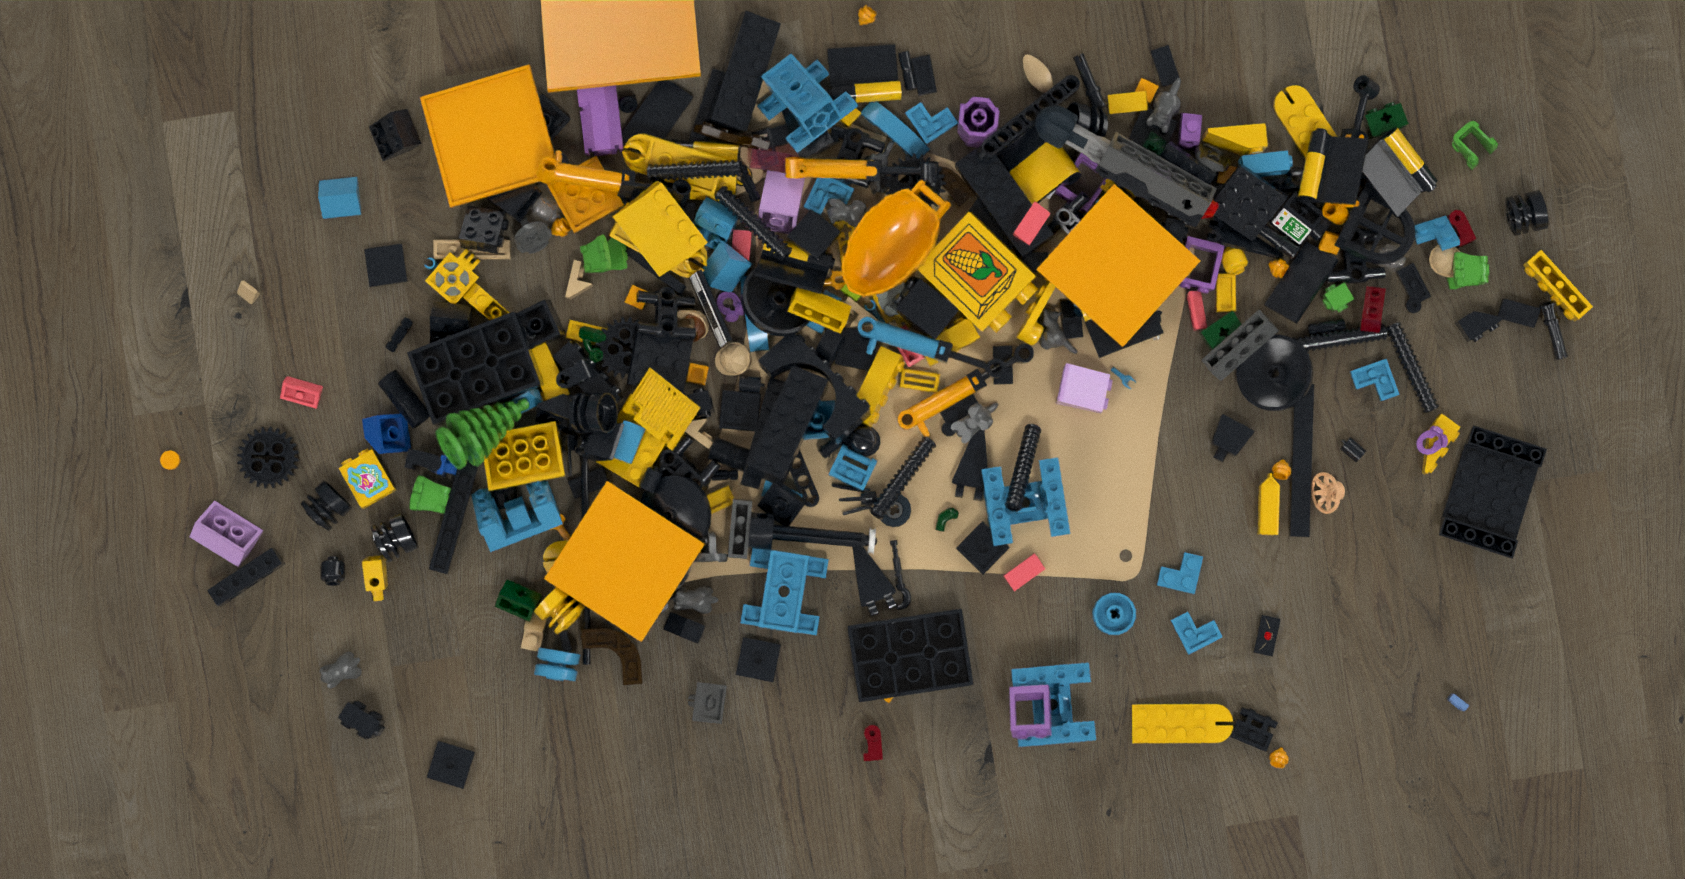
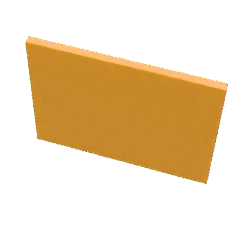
M541 0L548 92L701 77L694 0Z

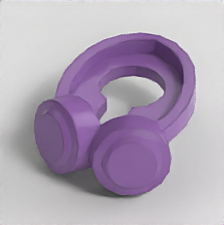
M733 292L720 293L717 298V306L720 312L725 315L726 321H737L739 315L745 314L739 297ZM726 298L733 299L735 311L723 306V301Z
M1431 426L1430 430L1422 433L1417 439V449L1426 455L1434 454L1440 448L1447 447V436L1443 434V430L1440 427ZM1438 437V440L1434 442L1431 449L1423 447V440L1425 438Z

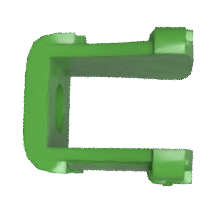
M1470 121L1454 135L1452 147L1456 152L1462 154L1467 160V166L1473 170L1478 166L1479 159L1462 140L1472 133L1489 154H1492L1497 149L1498 143L1493 137L1489 138L1483 133L1477 122Z
M600 235L589 244L580 246L585 273H603L609 270H624L627 268L626 260H628L627 252H625L626 246L614 238L607 241L605 235Z
M1455 252L1453 258L1454 278L1447 277L1449 289L1456 290L1465 286L1487 284L1489 276L1488 256H1474Z
M419 475L412 491L410 509L445 514V507L451 488L434 483L425 476Z

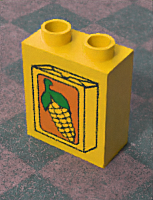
M968 212L937 244L925 263L918 269L982 332L990 327L997 333L1012 318L1006 311L1007 307L1015 299L1024 305L1039 290L1032 283L1038 275L972 212Z

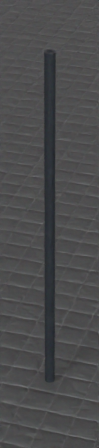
M581 456V518L583 519L589 510V459ZM585 606L582 610L583 630L590 629V608ZM583 649V665H591V649Z

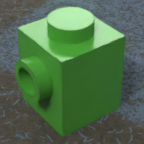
M1345 283L1338 287L1334 284L1325 289L1326 293L1323 295L1324 299L1322 302L1327 310L1330 309L1331 312L1337 310L1339 313L1348 308L1347 303L1354 300Z

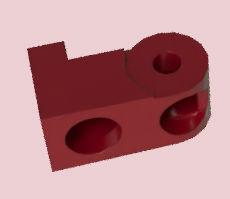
M1461 210L1451 212L1447 218L1460 239V245L1455 247L1458 249L1474 242L1476 237L1465 214Z
M870 725L864 730V736L868 743V753L863 754L864 761L883 760L880 729L875 725Z

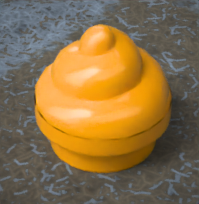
M867 5L860 8L858 12L859 25L873 23L876 20L875 16L877 13Z
M565 218L554 220L551 228L552 235L561 237L568 235V232L571 230Z
M1282 259L1270 261V272L1275 278H1282L1289 265Z
M1284 459L1272 467L1273 477L1279 480L1288 479V476L1291 474V468Z
M1282 747L1273 751L1269 757L1270 764L1276 768H1284L1289 761V757Z

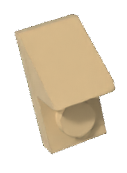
M574 260L565 295L566 299L571 300L593 286L591 283L579 281V278H583L585 272L581 261Z
M850 297L844 302L852 306L850 310L852 316L858 315L849 328H858L859 321L865 317H871L879 321ZM864 323L862 327L872 326V324Z
M708 419L692 421L685 432L710 450L713 445L711 441L713 437L704 431L702 434L700 433Z
M534 613L531 621L525 622L521 644L522 649L538 652V648L542 646L547 619L543 621Z

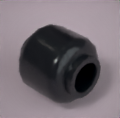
M336 556L327 557V560L321 562L320 579L328 586L340 585V582L345 580V563Z

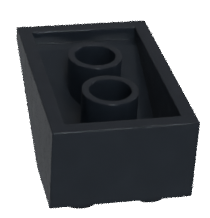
M786 107L782 113L789 134H791L800 125L792 112ZM833 126L799 151V157L811 159L838 144L840 140Z
M544 299L517 312L531 349L543 343L548 344L566 335L551 300Z

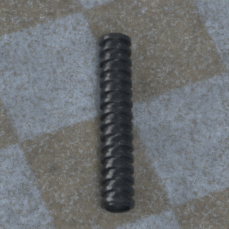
M740 159L737 161L731 160V162L725 160V162L722 160L719 162L713 161V163L711 161L707 163L702 161L695 164L693 162L689 164L687 162H684V164L680 162L678 165L676 163H672V165L661 163L659 166L658 164H654V166L649 164L647 167L649 181H653V179L655 181H659V179L664 181L665 179L671 180V178L673 180L677 178L679 180L683 178L686 180L689 177L691 179H694V177L705 179L706 176L708 178H712V176L714 178L718 176L723 178L724 176L730 177V175L732 177L736 175L741 177L743 173V165Z
M723 186L715 194V199H719V203H723V206L728 208L729 212L732 211V215H736V219L741 220V224H745V227L749 228L750 232H754L753 235L758 236L757 239L762 240V244H766V247L770 248L772 253L775 252V256H779L780 261L785 260L791 254L792 248L788 247L787 243H783L784 240L779 239L780 236L778 234L775 235V231H771V228L767 227L765 222L762 223V219H758V215H754V212L749 210L748 206L745 207V203H741V199L736 198V194H732V191L728 190L727 186Z
M1397 322L1386 327V330L1389 332L1388 337H1391L1390 341L1394 343L1393 348L1396 347L1395 352L1399 354L1398 359L1401 358L1402 360L1400 363L1404 365L1403 369L1407 371L1405 374L1409 376L1408 380L1412 382L1410 385L1414 386L1413 391H1416L1417 394L1415 395L1419 397L1418 402H1421L1422 405L1420 406L1424 408L1423 413H1428L1437 409L1439 404H1436L1435 401L1437 399H1434V393H1431L1432 388L1428 387L1429 382H1426L1427 378L1423 376L1424 371H1421L1422 367L1418 365L1419 360L1416 361L1417 356L1413 354L1414 349L1411 350L1410 348L1412 345L1408 343L1409 339L1405 337L1407 334L1403 332L1404 328L1400 326L1402 323Z
M1381 323L1380 333L1360 331L1361 328L1357 327V329L1351 328V330L1345 329V331L1339 330V332L1333 331V333L1327 332V334L1323 332L1321 335L1317 333L1315 336L1310 334L1309 337L1304 335L1303 338L1298 336L1297 339L1295 337H1292V339L1299 342L1309 352V350L1315 351V349L1319 351L1321 348L1325 350L1327 347L1331 349L1333 346L1338 348L1339 345L1344 347L1345 344L1350 346L1351 343L1356 345L1357 342L1362 344L1364 341L1368 343L1369 341L1374 342V340H1386L1387 330L1384 323Z
M1027 424L1024 428L1017 461L1011 478L1012 481L1010 482L1005 507L1010 511L1015 512L1022 509L1024 495L1026 494L1029 482L1028 479L1030 478L1032 464L1042 431L1035 424Z
M922 436V441H919L918 446L914 447L915 450L911 451L912 455H908V460H905L904 465L900 466L901 469L897 470L898 474H894V479L890 480L891 483H888L886 485L887 488H884L883 493H880V498H877V502H874L872 504L873 507L869 508L873 516L878 519L884 518L883 515H886L887 510H890L891 505H894V500H897V496H900L901 491H904L905 486H908V481L911 482V477H914L915 472L919 471L918 468L922 467V462L925 463V458H928L929 453L933 452L932 449L936 448L933 440Z

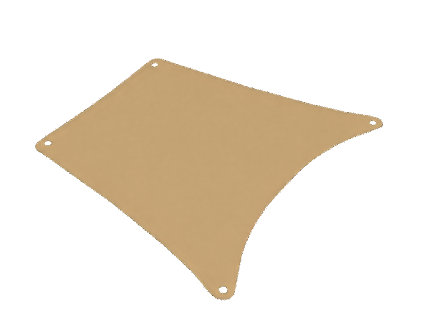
M764 81L762 82L747 132L739 133L740 136H744V134L751 135V131L768 126L774 128L786 124L782 111L769 121L757 107V105L772 95ZM841 121L835 124L846 129L848 128ZM854 124L850 126L851 128H858L862 132L868 133L870 138L884 142L885 148L890 141H893L890 138L865 130ZM766 133V134H763V135H759V136H762V137H764V138H765V137H768V136H767V133ZM855 135L852 141H860L861 135ZM839 138L840 142L811 159H836L843 144V139ZM895 142L888 157V167H893L892 163L899 165L898 158L905 161V155H907ZM790 144L776 148L779 165L762 169L765 175L767 170L785 173V158L799 157ZM747 148L759 164L756 149ZM866 148L860 160H864L866 156L871 154H878V152ZM763 150L761 151V155L772 152V150ZM929 152L923 156V160L926 161L928 157H931L930 161L939 162V166L946 167L960 176L955 169L956 162ZM774 157L763 158V162L773 160ZM899 175L898 180L902 179L905 175ZM805 177L797 224L809 212V210L804 208V205L817 178ZM765 179L755 185L756 191L760 195V199L754 202V211L758 216ZM853 183L849 184L848 186L854 188V191L847 205H851L854 200H860L866 205L867 213L884 197L888 196L885 193L889 189L885 192L872 194L870 186L866 189ZM947 192L939 194L945 202L949 201L951 206L940 219V231L934 248L965 216L977 200L975 195L958 207ZM1054 193L1050 199L1046 197L1038 203L1051 213L1045 221L1047 226L1053 220L1054 214L1067 202ZM828 200L821 217L830 223L827 210L832 205ZM931 205L936 212L940 208L939 206ZM1063 211V216L1069 219L1068 212ZM844 225V228L840 229V231L844 232L845 239L841 238V242L849 240L848 232L851 231V228ZM1061 228L1053 235L1051 240L1032 253L1048 252L1049 256L1068 234ZM775 232V235L778 234L780 236L779 239L788 241L787 236L789 234ZM756 236L755 268L764 246L762 240L757 239L758 236ZM835 240L826 250V252L833 254L832 258L836 259L833 270L829 269L826 279L830 278L832 271L842 272L838 240ZM847 244L842 248L844 253H846L848 248ZM1190 247L1189 251L1194 254V248ZM919 270L915 271L907 279L909 280L913 277L920 278L947 299ZM1034 272L1038 276L1032 283L1038 288L1045 285V277L1039 272ZM836 277L835 282H844L843 277ZM832 286L823 287L821 292L823 294L826 289L842 298L841 302H845L848 298L841 290L836 291ZM1178 286L1156 310L1162 311L1160 324L1164 334L1160 335L1159 340H1157L1156 336V340L1151 338L1099 358L1082 316L1083 338L1066 339L1077 349V354L1070 352L1065 346L1045 350L1041 347L1038 340L1035 345H1030L1034 350V356L1029 363L1021 364L1017 362L1013 364V384L994 385V379L988 378L985 380L987 387L973 393L978 403L984 407H988L993 403L999 404L997 409L991 414L993 424L989 429L985 430L988 468L1001 466L1004 487L1010 486L1012 481L1011 478L1025 426L1027 424H1035L1041 428L1042 431L1028 483L1042 480L1039 460L1058 457L1070 534L1051 537L1048 519L1010 525L1013 543L1007 544L1010 548L986 573L1007 574L1035 553L1045 567V570L1037 576L1127 581L1138 575L1145 552L1158 436L1166 388L1185 302L1186 288ZM1055 287L1044 308L1061 312L1060 301H1069V299ZM1035 294L1024 305L1015 299L1007 307L1006 311L1012 318L997 333L990 327L982 332L973 324L980 339L959 350L958 353L988 362V360L993 359V346H1012L1013 356V353L1020 344H1027L1016 336L1028 315L1025 312L1029 304L1037 299ZM861 296L856 303L864 309V304L868 309H872L874 305L870 300L874 301L872 296ZM876 305V310L878 311L879 315L882 317V315H881V313H880V311H879V309H878V307H877V305ZM959 310L947 324V328L953 327V322L959 318L964 317L966 319L967 317ZM849 314L848 321L844 327L849 328L858 315L852 316ZM1060 315L1057 322L1063 331L1062 317ZM895 320L888 323L890 325L898 327ZM805 326L798 333L805 339L806 342L804 343L808 347L812 346L816 350L827 328L820 334ZM873 326L862 327V330L867 332L873 329ZM913 326L908 328L911 332L921 334ZM746 330L744 346H746V348L750 351L748 333ZM767 334L769 350L784 336ZM878 341L875 357L881 346L901 355L897 347ZM1021 349L1019 356L1022 359H1026L1029 357V351ZM769 350L750 352L752 356L751 365L744 373L738 375L735 391H739L740 375L761 377V383H765V385L760 388V411L770 377L759 367L758 360ZM925 358L911 367H908L906 362L904 365L905 369L940 374L938 391L976 369H979L981 374L985 372L983 368L948 358L947 364L939 362L932 367H929ZM834 360L830 369L834 373L838 372L844 378L843 382L847 386L851 385L858 393L868 371L834 365ZM1066 363L1110 374L1109 379L1113 381L1111 390L1106 392L1105 398L1109 399L1106 410L1103 409L1102 413H1096L1056 404L1063 368ZM1113 367L1125 376L1129 375L1136 380V383L1132 380L1128 382V386L1132 389H1128L1122 384V380L1111 371ZM804 369V370H806V371H809V372H811V373H814V374H816V375H819V376L825 378L823 375H821V374H819V373H817V372H815V371L808 370V369ZM791 370L781 373L774 379L786 381ZM902 371L898 372L895 378L897 380L896 384L887 394V403L884 407H881L877 423L872 425V428L880 436V447L875 454L865 456L871 460L872 458L878 460L865 488H870L871 491H876L877 498H880V493H883V489L887 488L886 485L891 483V479H894V474H898L897 470L901 469L900 466L904 465V461L908 460V455H912L911 451L915 450L914 447L918 446V442L922 441L921 438L924 436L918 426L910 430L902 429L898 424L899 414L935 394L900 388ZM905 373V377L931 381L936 379L935 377ZM828 381V388L822 401L835 400L836 402L835 390ZM904 381V384L916 385L928 388H934L935 386L930 384ZM940 413L924 421L930 433L928 438L935 442L936 448L932 449L933 452L929 453L928 458H925V463L922 462V467H919V471L915 472L914 477H911V482L908 481V486H905V490L901 491V494L908 499L911 505V514L907 522L899 527L886 526L880 519L873 516L869 510H862L848 515L842 514L844 511L864 506L861 505L860 501H839V498L860 497L862 492L831 486L833 483L850 486L828 475L842 446L837 448L830 455V458L827 457L826 459L821 456L818 450L820 445H825L831 440L830 438L804 440L800 447V452L818 492L819 503L815 507H807L805 505L790 526L863 532L865 535H869L870 528L872 530L876 528L875 538H877V544L874 548V555L871 552L868 554L880 570H894V556L890 541L897 540L898 557H900L902 570L926 569L979 572L956 548L982 521L988 527L989 523L984 492L982 500L975 501V488L964 486L963 497H955L957 485L952 483V479L969 442L966 444L962 443V437H958L956 433L950 437L945 436L941 430L945 421ZM910 415L902 417V423L905 425H910L913 422V418ZM722 429L719 438L750 449L755 432ZM844 455L842 460L867 471L868 466ZM795 458L792 468L798 469L801 467L802 462L799 458ZM720 463L721 468L719 470L730 471L733 469ZM738 470L737 480L712 481L711 479L709 487L705 491V494L708 495L725 486H729L734 499L752 500V512L766 513L757 506L763 498L761 495L766 481L764 479L761 480L759 490L740 485L743 472ZM789 471L784 484L788 486L790 489L798 492L793 477ZM803 475L798 478L800 486L808 485L809 479L807 476ZM810 486L808 489L801 490L802 494L804 492L807 493L808 498L805 500L813 504L816 496H812L809 491L813 490V487ZM1024 498L1022 508H1028L1030 501ZM732 505L711 514V523L708 531H714L716 535V553L728 554ZM897 505L891 507L889 510L891 511L890 514H898L900 509L897 508L899 507ZM949 507L958 510V518L947 521L944 532L935 530L940 512ZM774 519V525H781ZM772 540L771 550L829 559L827 570H856L852 547ZM748 548L747 559L728 558L727 562H693L691 572L685 582L721 575L767 572L768 569L750 566L752 548ZM1127 549L1132 553V558L1128 562H1123L1120 559V552Z

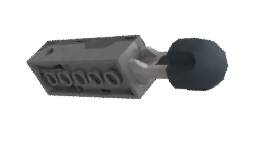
M1049 106L1038 113L1035 127L1038 135L1045 142L1058 149L1067 144L1085 154L1091 161L1098 164L1095 171L1101 177L1109 178L1117 186L1132 191L1135 196L1146 199L1152 206L1162 208L1170 216L1178 217L1186 225L1196 228L1201 219L1213 217L1218 209V202L1213 200L1216 191L1215 187L1116 132L1111 141L1105 137L1097 136L1076 124L1078 116L1061 106Z

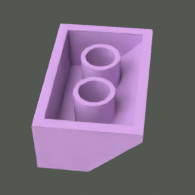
M214 501L195 522L190 538L239 567L253 549L263 530Z

